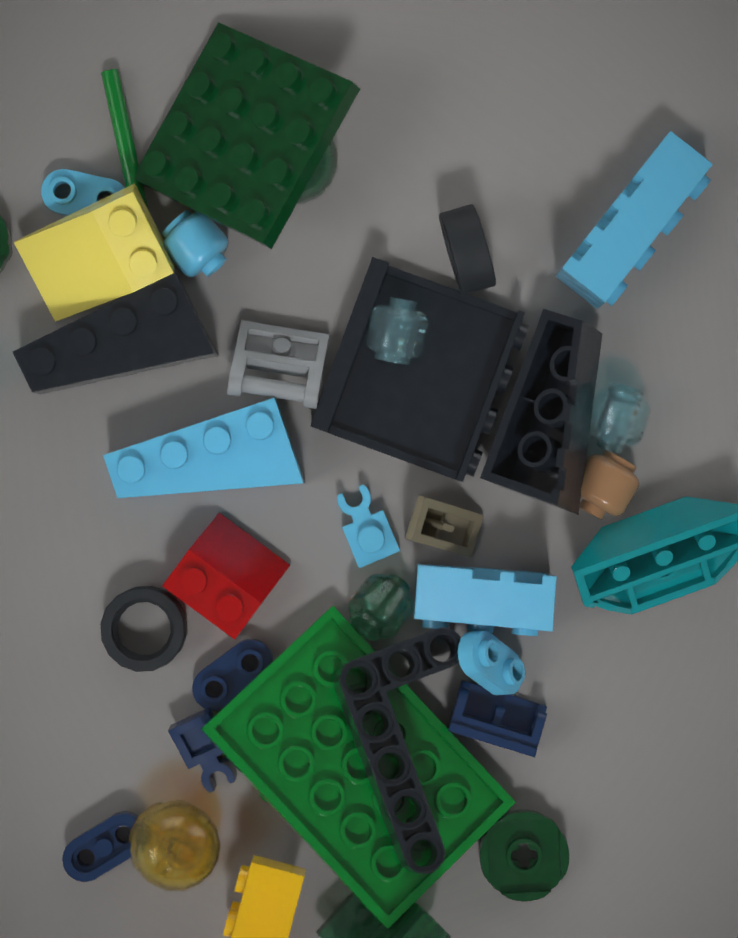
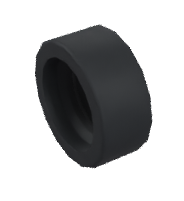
M470 204L440 213L439 221L444 242L461 294L466 295L494 287L496 285V277L493 263L474 205Z
M154 586L134 587L117 595L106 607L100 623L101 641L108 655L121 667L135 672L154 671L169 664L182 650L188 634L187 617L180 602L168 591ZM149 602L159 606L166 613L170 621L171 633L167 643L161 650L153 654L139 655L131 652L123 645L119 637L118 623L121 615L128 607L136 603Z

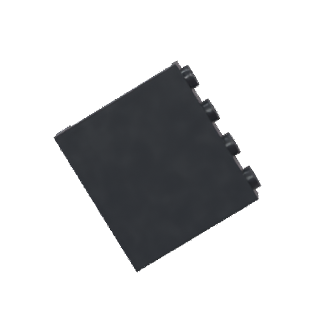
M372 257L310 426L463 482L466 474L474 477L483 451L475 449L481 432L490 434L498 409L491 407L496 390L505 393L513 372V367L506 365L511 349L520 351L529 325L521 323L525 312L520 310L515 312L468 294L462 295L458 290L389 266L388 262ZM396 318H404V319H407L409 322H407V321H405V320H402V319H396ZM397 323L406 326L403 333L400 331V326L396 325ZM415 327L422 329L419 330L417 335L413 334ZM402 338L416 341V343L409 350L403 349L405 346Z

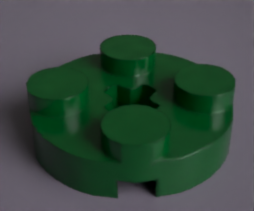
M519 809L505 813L483 835L479 847V860L484 877L494 889L511 900L528 902L545 897L563 879L569 866V848L564 834L553 819L534 810ZM527 843L530 850H536L537 852L536 858L529 859V866L520 867L518 859H511L512 851H517L519 844Z

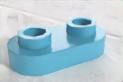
M59 169L51 172L45 178L41 187V196L45 205L56 214L68 216L99 201L103 194H114L125 187L113 179L68 169ZM61 184H69L71 187V193L65 199H59L56 196V189Z
M488 631L467 632L461 637L458 645V660L462 671L468 677L493 695H512L520 689L525 678V667L519 656Z

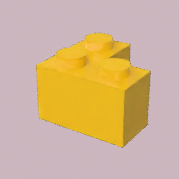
M257 855L253 856L250 867L241 865L234 892L242 893L241 902L232 901L223 936L229 938H288L306 868Z

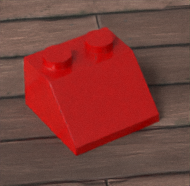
M219 512L186 552L162 586L235 640L285 574L290 564Z

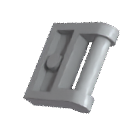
M241 320L227 394L241 397L243 392L303 402V407L317 409L329 334ZM246 368L307 378V383L305 385L245 375Z

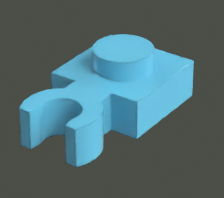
M364 484L359 486L363 496L359 506H349L343 493L337 495L340 509L344 513L351 515L353 523L343 526L342 529L359 568L400 551L384 511L381 510L371 515L368 508L371 503V494Z

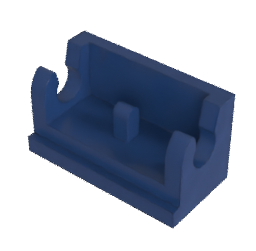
M461 679L447 727L450 732L535 757L547 717V706L513 695H493L482 686Z

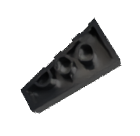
M175 272L13 351L14 357L31 391L36 394H45L218 356L180 277Z
M543 309L482 471L481 479L579 515L581 487L584 478L603 333L582 320Z

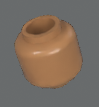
M605 450L603 455H590L585 463L580 508L600 520L603 519L605 513L612 516L622 515L640 484L639 479L634 474L636 467Z

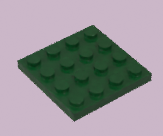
M218 22L139 164L135 180L272 250L358 95L360 88L346 78Z

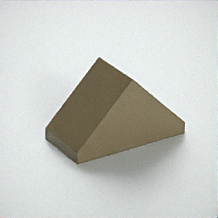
M418 495L405 539L471 557L484 515Z

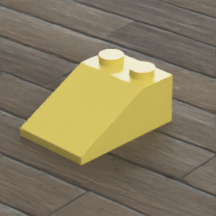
M135 184L14 241L55 322L142 289L173 274L175 264L171 261L164 248V240Z

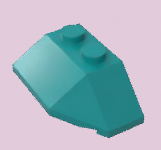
M685 496L601 527L571 566L583 605L590 608L597 606L608 611L633 615L715 585L738 561V504Z

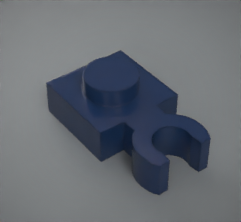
M210 707L171 724L168 729L187 768L190 769L200 764L203 769L201 782L209 793L213 792L217 785L212 776L213 772L220 771L224 773L230 784L235 782L237 777L236 767L227 758L221 756L223 753L201 730L214 717Z

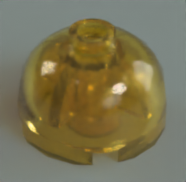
M186 800L152 804L138 816L130 831L129 842L131 843L132 866L145 881L162 890L186 891L199 886L212 874L220 858L221 840L217 826L204 810Z

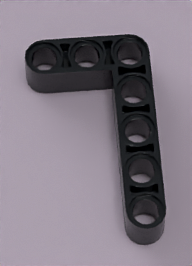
M445 627L429 631L354 659L338 669L333 681L337 697L397 858L403 868L409 872L419 874L433 873L439 869L444 861L445 849L387 691L448 669L459 662L458 645L461 637L454 630ZM434 638H441L449 645L450 654L445 662L436 660L431 654L430 645ZM393 653L402 654L408 661V672L402 678L396 677L389 670L388 661ZM350 669H359L366 675L367 687L364 692L355 693L348 688L346 676ZM368 711L376 712L383 720L382 731L376 737L367 734L362 727L363 716ZM386 753L393 755L399 763V771L391 780L384 778L378 769L379 760ZM403 796L412 800L415 806L414 816L407 823L398 820L394 811L395 803ZM418 840L427 842L431 849L430 859L422 866L415 864L410 854L411 847Z

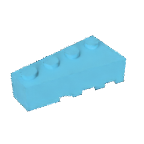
M670 131L555 277L594 308L598 309L605 302L612 306L628 287V284L623 281L633 267L640 271L656 251L650 246L660 232L668 236L684 216L678 209L689 196L695 201L710 183L711 179L705 174L713 164Z
M275 397L103 455L117 498L305 483L285 421Z

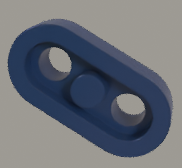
M246 639L236 644L197 674L192 685V692L196 702L204 709L209 707L212 711L223 709L274 661L272 651L264 642L257 639ZM245 655H255L259 660L258 668L255 670L245 669L242 664V659ZM218 681L223 687L222 694L218 697L209 695L206 690L208 682Z
M121 811L80 834L66 846L63 852L62 862L65 871L71 878L77 881L89 882L133 857L142 849L147 839V828L144 821L135 813ZM121 826L129 827L133 832L132 839L129 841L121 840L117 835L118 828ZM83 849L91 850L95 856L94 862L91 864L83 863L79 857L80 851Z

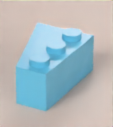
M417 563L414 619L423 620L422 627L430 629L449 628V622L467 624V631H488L493 633L494 626L512 628L511 634L538 636L539 630L553 632L557 576L546 572Z

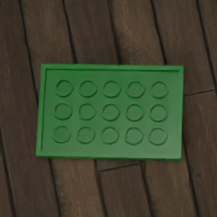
M331 606L204 725L201 730L383 927L389 929L516 802L461 742L448 731V728L407 684L387 691L445 849L444 861L439 869L433 873L419 874L409 872L402 867L392 845L333 682L335 673L341 666L376 651L334 606ZM388 665L389 670L391 671V673H392L393 675H395L396 677H399V676L395 673V671ZM350 669L346 676V684L351 691L362 693L367 687V677L359 669ZM368 711L363 716L362 727L367 734L376 737L382 731L383 720L376 712ZM386 753L380 758L378 763L380 774L389 780L397 775L399 763L393 755ZM403 796L395 803L394 811L398 820L407 823L414 816L415 806L408 797ZM418 840L411 847L410 854L413 862L418 866H422L430 859L431 849L424 840Z

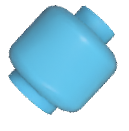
M188 210L184 211L162 232L166 238L163 245L171 261L187 277L197 276L201 272L210 277L227 261L226 257L222 254L229 243L227 236L210 218L198 212L191 214Z

